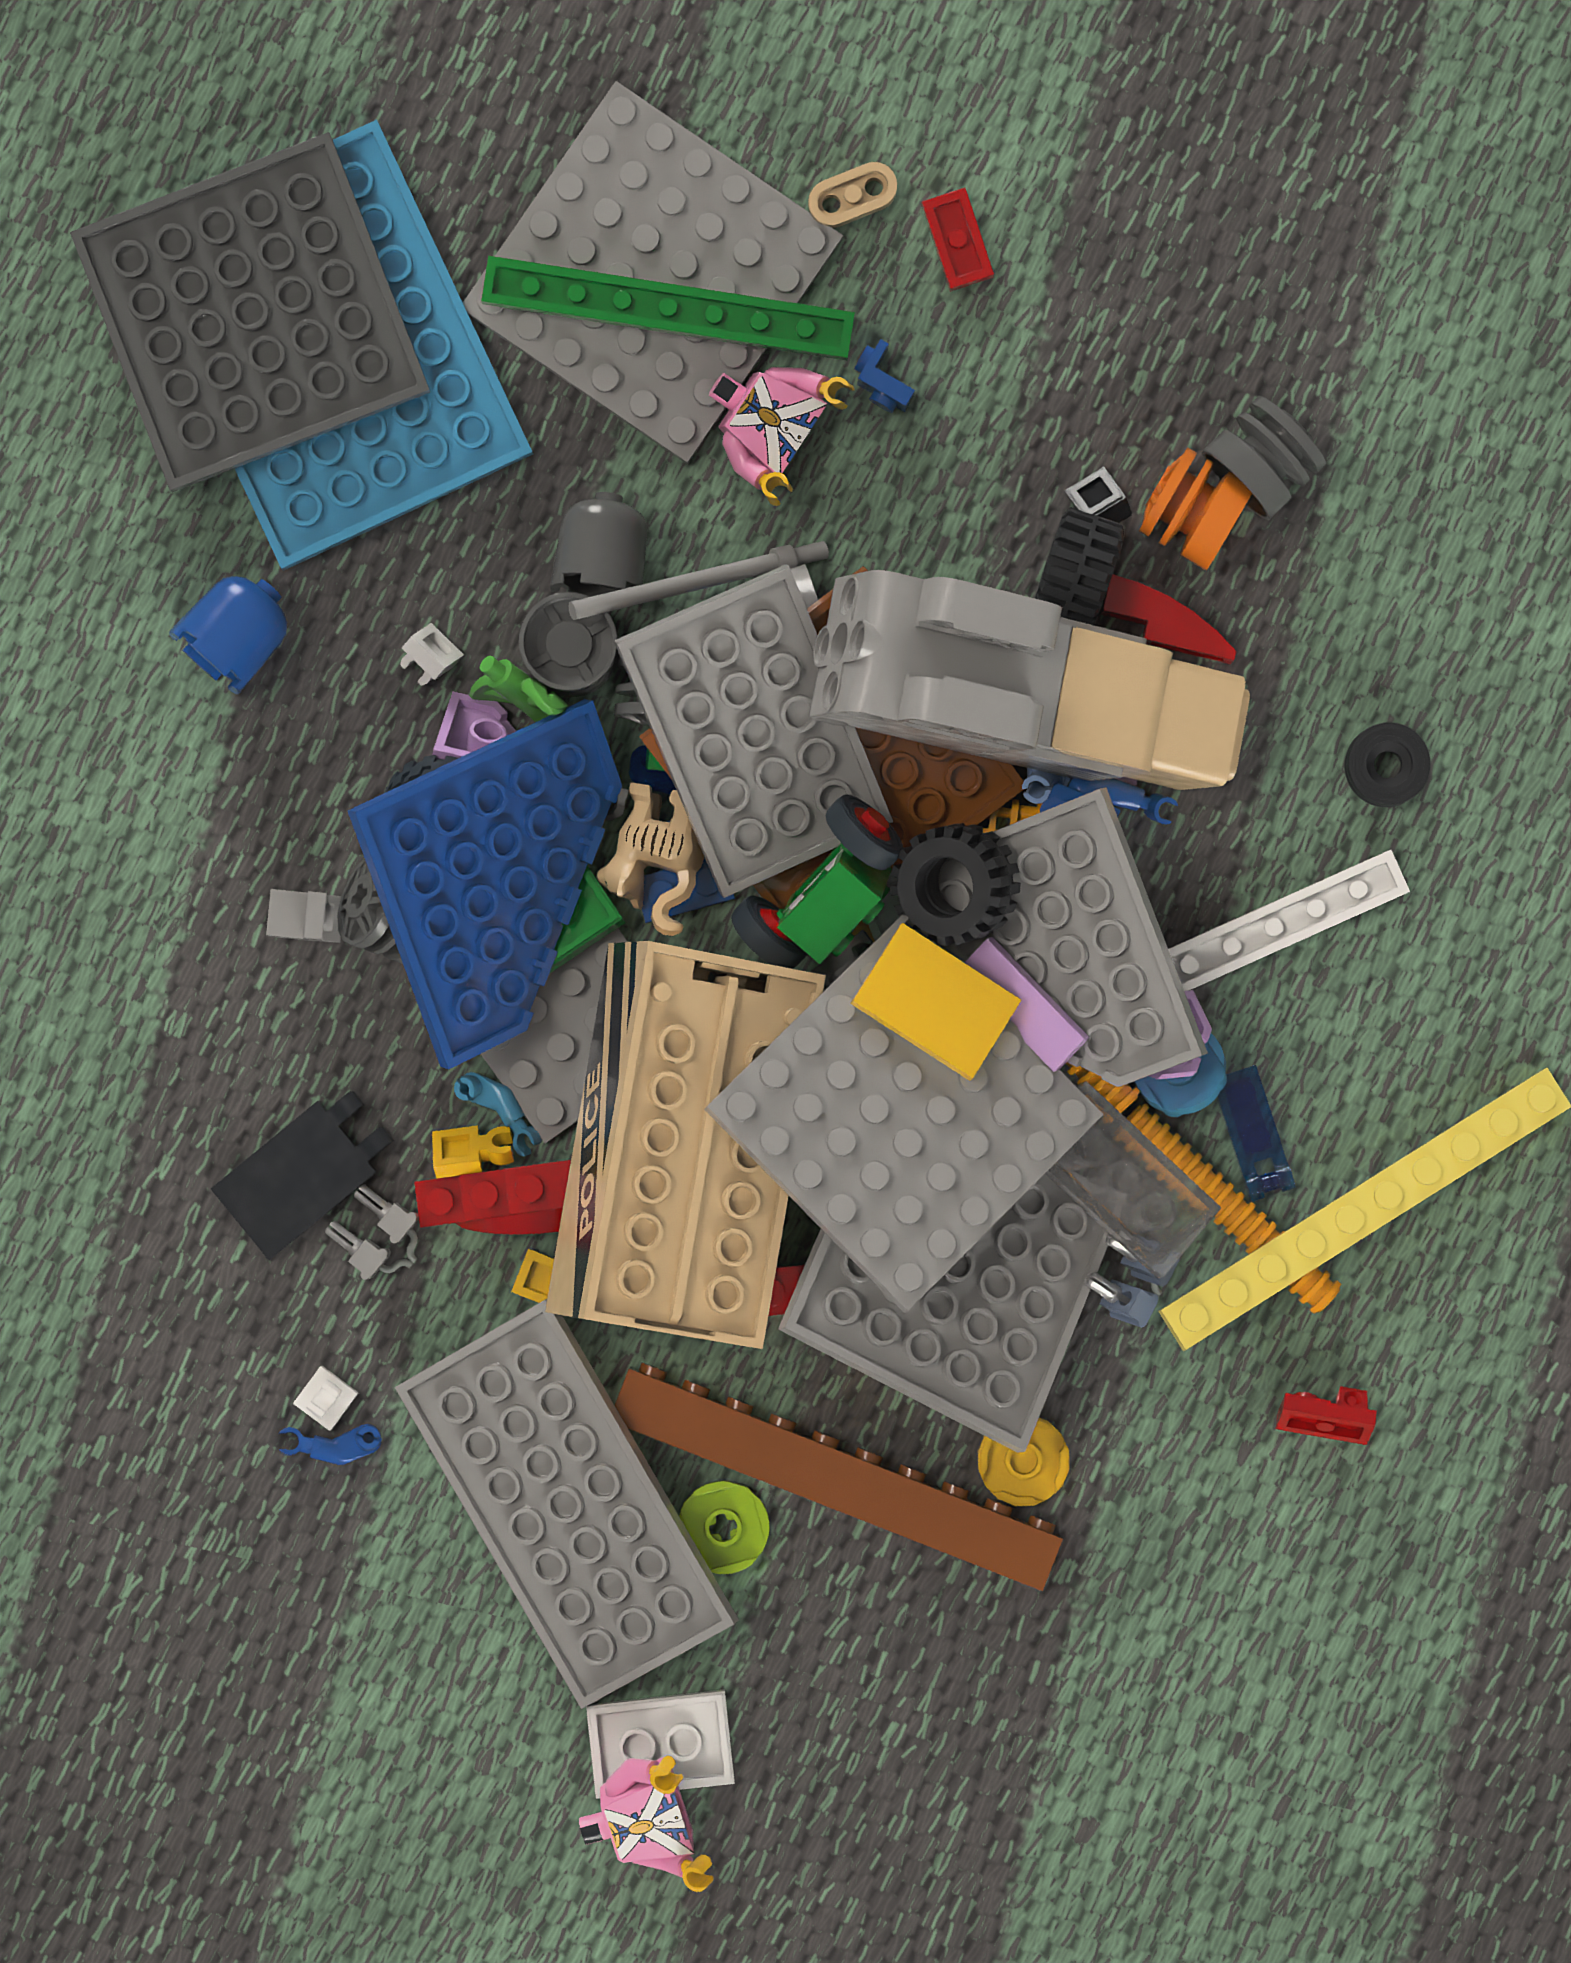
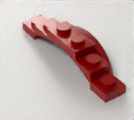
M571 1160L416 1181L414 1185L420 1228L455 1223L467 1230L492 1234L511 1235L559 1232Z

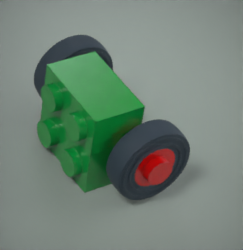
M845 794L830 806L825 815L826 821L833 834L841 843L789 897L785 910L779 909L768 900L754 895L744 899L734 910L731 919L735 930L747 946L770 965L794 969L807 954L819 964L830 953L838 957L853 940L854 935L852 932L862 920L866 925L869 924L884 907L885 903L882 900L890 891V887L887 886L892 871L890 866L896 862L900 854L899 852L904 847L899 835L885 817L861 799Z

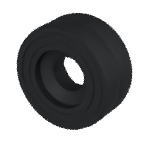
M1386 722L1367 728L1352 741L1345 756L1344 768L1349 786L1360 799L1378 807H1394L1411 800L1423 789L1430 774L1431 761L1425 742L1414 730L1399 723ZM1382 752H1391L1399 758L1400 770L1393 778H1384L1375 770V759Z

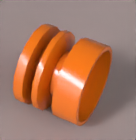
M1187 447L1185 452L1167 467L1146 503L1144 518L1139 532L1149 537L1160 519L1168 524V527L1161 537L1159 544L1165 546L1178 531L1184 533L1187 536L1180 556L1207 571L1252 493L1231 472H1228L1216 487L1207 483L1213 467V462L1209 459L1206 460L1197 477L1189 473L1187 470L1197 452Z

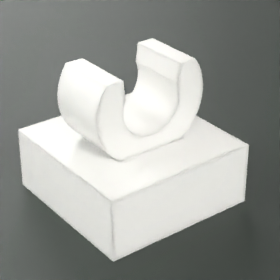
M430 623L412 635L404 644L402 649L407 654L402 658L400 665L405 669L413 662H416L424 670L423 676L418 680V683L422 686L432 679L436 680L452 669L464 654Z
M320 1366L293 1404L331 1431L359 1393L325 1367Z

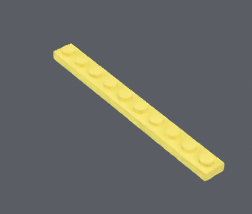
M1549 1069L1541 1070L1158 1312L1183 1351L1189 1349L1571 1108V1104Z

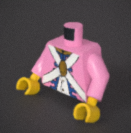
M771 367L764 373H753L745 386L727 374L722 373L711 388L709 396L729 409L721 421L719 429L724 433L722 445L733 470L755 488L762 490L771 505L779 506L781 504L778 498L772 494L775 487L785 486L790 492L793 491L790 482L782 473L827 406V403L821 399L825 398L837 409L843 410L848 407L844 402L835 399L836 392L840 388L845 387L855 391L854 386L842 377L829 379L826 376L804 368Z
M665 1756L658 1760L627 1759L607 1779L606 1783L600 1787L602 1812L579 1818L584 1843L588 1845L611 1838L617 1859L620 1862H633L663 1870L682 1877L685 1885L692 1891L701 1892L705 1890L714 1880L713 1876L704 1874L712 1866V1862L707 1855H700L694 1861L690 1856L694 1854L693 1829L678 1786L684 1776L682 1774H674L673 1767L676 1764L675 1760L671 1756Z

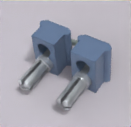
M1114 1230L1108 1234L1113 1239L1106 1237L1107 1245L1124 1255L1120 1263L1131 1270V1276L1150 1282L1154 1293L1113 1279L1110 1282L1094 1271L1087 1274L1092 1280L1085 1278V1285L1103 1296L1099 1304L1110 1311V1317L1142 1328L1150 1319L1158 1303L1159 1296L1162 1294L1158 1285L1163 1287L1169 1282L1179 1262V1254L1136 1239L1131 1241Z

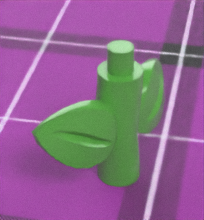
M488 656L481 662L480 670L485 675L473 684L469 694L474 700L511 703L534 722L550 715L563 713L568 706L553 690L547 689V686L527 675L507 659L498 661L493 656Z

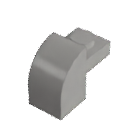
M271 889L266 936L340 943L341 936L338 931L337 915L341 896L327 895V893L308 891L306 893Z

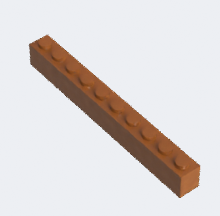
M641 1362L639 1370L633 1367L628 1369L614 1405L628 1429L1043 1591L1063 1540L1060 1535L1054 1533L1055 1524L1030 1515L1027 1523L1010 1516L1013 1510L1012 1507L987 1498L985 1505L967 1499L969 1490L944 1481L942 1487L938 1488L924 1482L926 1473L903 1464L900 1465L898 1471L881 1465L882 1456L866 1449L857 1447L854 1455L837 1448L840 1442L839 1439L820 1431L814 1430L812 1437H808L794 1431L797 1423L782 1416L771 1413L769 1420H765L752 1415L751 1412L754 1406L739 1399L728 1396L724 1404L708 1397L711 1389L685 1379L682 1387L665 1380L667 1372L655 1366Z

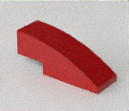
M1112 574L1100 615L1145 625L1142 638L1147 639V645L1231 664L1234 661L1236 650L1216 629L1194 611L1151 587Z

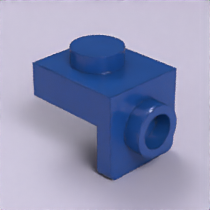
M880 339L875 349L867 345L854 368V370L861 373L858 377L857 385L872 393L869 400L885 411L893 413L895 408H898L905 412L914 398L915 390L878 369L889 347V343Z

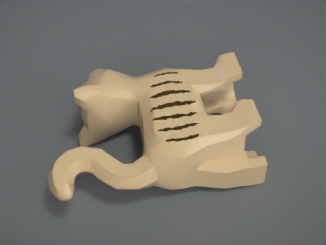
M631 782L629 794L635 801L634 807L619 831L615 856L597 873L598 882L612 894L630 900L633 908L641 910L644 896V869L647 866H652L676 873L678 878L677 886L659 896L652 907L651 920L657 931L663 935L674 936L682 932L683 924L671 919L668 915L669 910L690 898L696 885V873L703 864L704 854L677 790H672L669 796V802L674 807L673 817L670 822L659 821L662 796L652 793L650 785Z

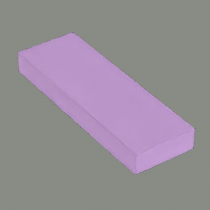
M993 937L987 938L965 962L968 966L1021 999L1010 1020L1019 1029L1025 1043L1053 1072L1058 1069L1060 1070L1090 1038Z

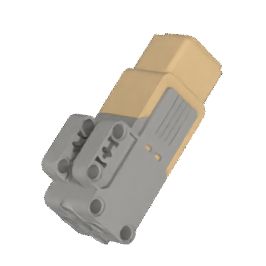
M870 570L835 579L827 625L820 630L814 645L813 663L815 667H818L809 718L828 724L853 726L1072 779L1094 781L1126 777L1177 790L1219 787L1223 786L1226 781L1234 778L1238 766L1250 693L1249 690L1245 689V678L1243 676L1172 659L1173 653L1171 651L1147 645L1146 638L1062 618V607L1054 603L953 578L932 577L921 579L891 571Z

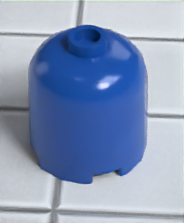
M230 576L223 578L169 631V635L176 641L183 637L188 642L183 652L214 680H217L221 675L227 677L232 681L228 685V689L232 693L239 694L286 636V616L277 604L282 596L263 579H260L255 584L244 577Z

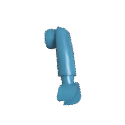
M475 1072L466 1073L457 1079L454 1084L456 1096L461 1100L471 1101L497 1111L503 1124L506 1127L509 1126L514 1134L513 1147L518 1155L527 1156L531 1154V1149L524 1140L525 1134L533 1145L542 1142L538 1131L533 1126L526 1125L523 1119L525 1115L508 1086Z

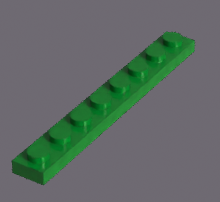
M489 255L481 299L482 304L846 361H848L855 312Z

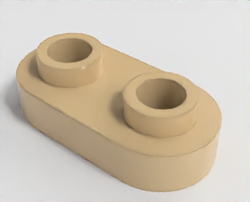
M879 162L863 164L819 182L809 195V212L822 225L832 228L843 226L888 207L896 196L897 179L894 172L885 164ZM870 181H878L882 185L883 190L879 195H869L865 190L866 184ZM828 198H835L839 201L840 208L834 213H829L824 210L823 202Z

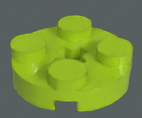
M730 1480L712 1481L698 1487L684 1501L679 1514L681 1521L711 1572L715 1574H732L751 1566L763 1552L769 1536V1516L762 1500L748 1486ZM719 1514H725L727 1520L736 1521L737 1528L730 1531L731 1538L728 1540H722L719 1533L712 1534L710 1531V1526L716 1523V1516Z

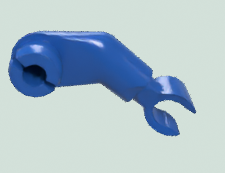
M370 1424L360 1425L334 1439L314 1435V1438L305 1437L299 1430L288 1427L281 1430L279 1434L292 1433L296 1435L298 1446L293 1450L279 1449V1452L285 1456H292L302 1452L310 1454V1458L336 1465H344L374 1453L379 1449L382 1438L379 1430Z

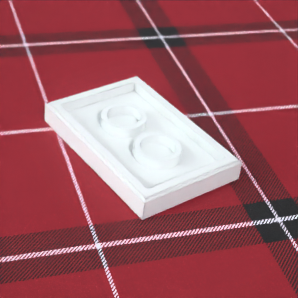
M725 1689L595 1703L586 1706L596 1799L600 1798V1787L606 1783L607 1779L627 1759L631 1758L658 1760L665 1756H671L676 1762L673 1767L674 1774H682L684 1776L678 1785L680 1790L735 1784Z

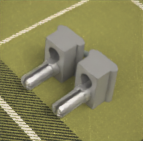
M366 1185L359 1186L358 1188L383 1209L381 1210L357 1190L354 1197L381 1219L377 1225L390 1235L392 1243L402 1242L407 1235L410 1236L411 1241L407 1247L408 1259H400L391 1266H385L384 1264L391 1254L389 1248L381 1249L370 1239H365L364 1241L360 1238L358 1239L337 1221H333L329 1225L354 1245L352 1246L329 1227L326 1228L325 1233L348 1251L352 1256L348 1262L361 1272L360 1276L364 1280L374 1278L379 1270L384 1273H392L401 1266L410 1268L417 1260V1257L414 1255V1248L418 1237L412 1228L419 1221L418 1212H409L399 1203H394L393 1205L389 1202L387 1203Z

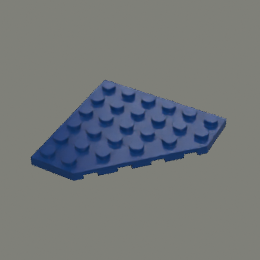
M584 699L567 707L563 713L543 718L348 810L437 1059L442 1068L449 1070L528 1030L534 1014L530 1010L540 986H545L558 953L554 948L563 928L561 924L568 925L582 891L578 889L587 864L593 863L606 830L602 828L611 803H616L617 796L622 788L617 768L592 700Z

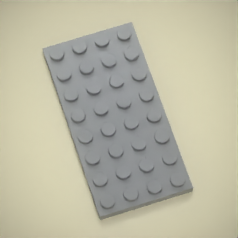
M547 1299L406 1380L396 1386L395 1389L578 1705L583 1709L729 1628L739 1619L563 1316L545 1312Z

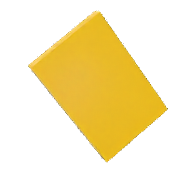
M901 923L850 1004L970 1081L979 1070L1021 1002V999L904 923Z

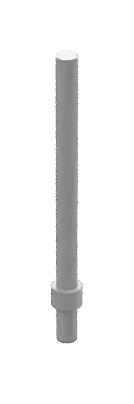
M824 541L795 548L790 544L771 548L769 554L571 601L568 605L569 613L573 620L762 575L785 564L792 569L800 565L827 559L829 551Z

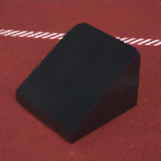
M1105 467L1065 490L1075 509L1117 523L1132 516L1126 496Z

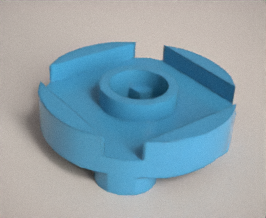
M1211 1033L1208 1041L1205 1043L1208 1054L1199 1057L1201 1062L1193 1076L1155 1079L1147 1076L1136 1080L1137 1088L1140 1090V1094L1145 1101L1170 1117L1195 1113L1211 1104L1227 1083L1226 1059L1221 1045L1215 1036Z

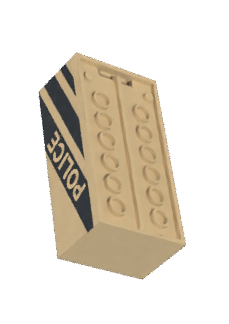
M652 941L608 943L545 1312L763 1349L789 1195L704 1109L823 993L826 975Z

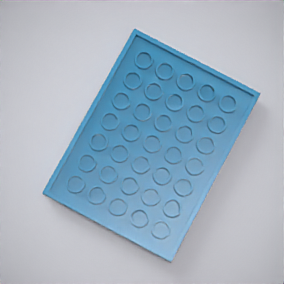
M377 120L333 139V142L427 381L430 393L235 468L283 571L533 455Z

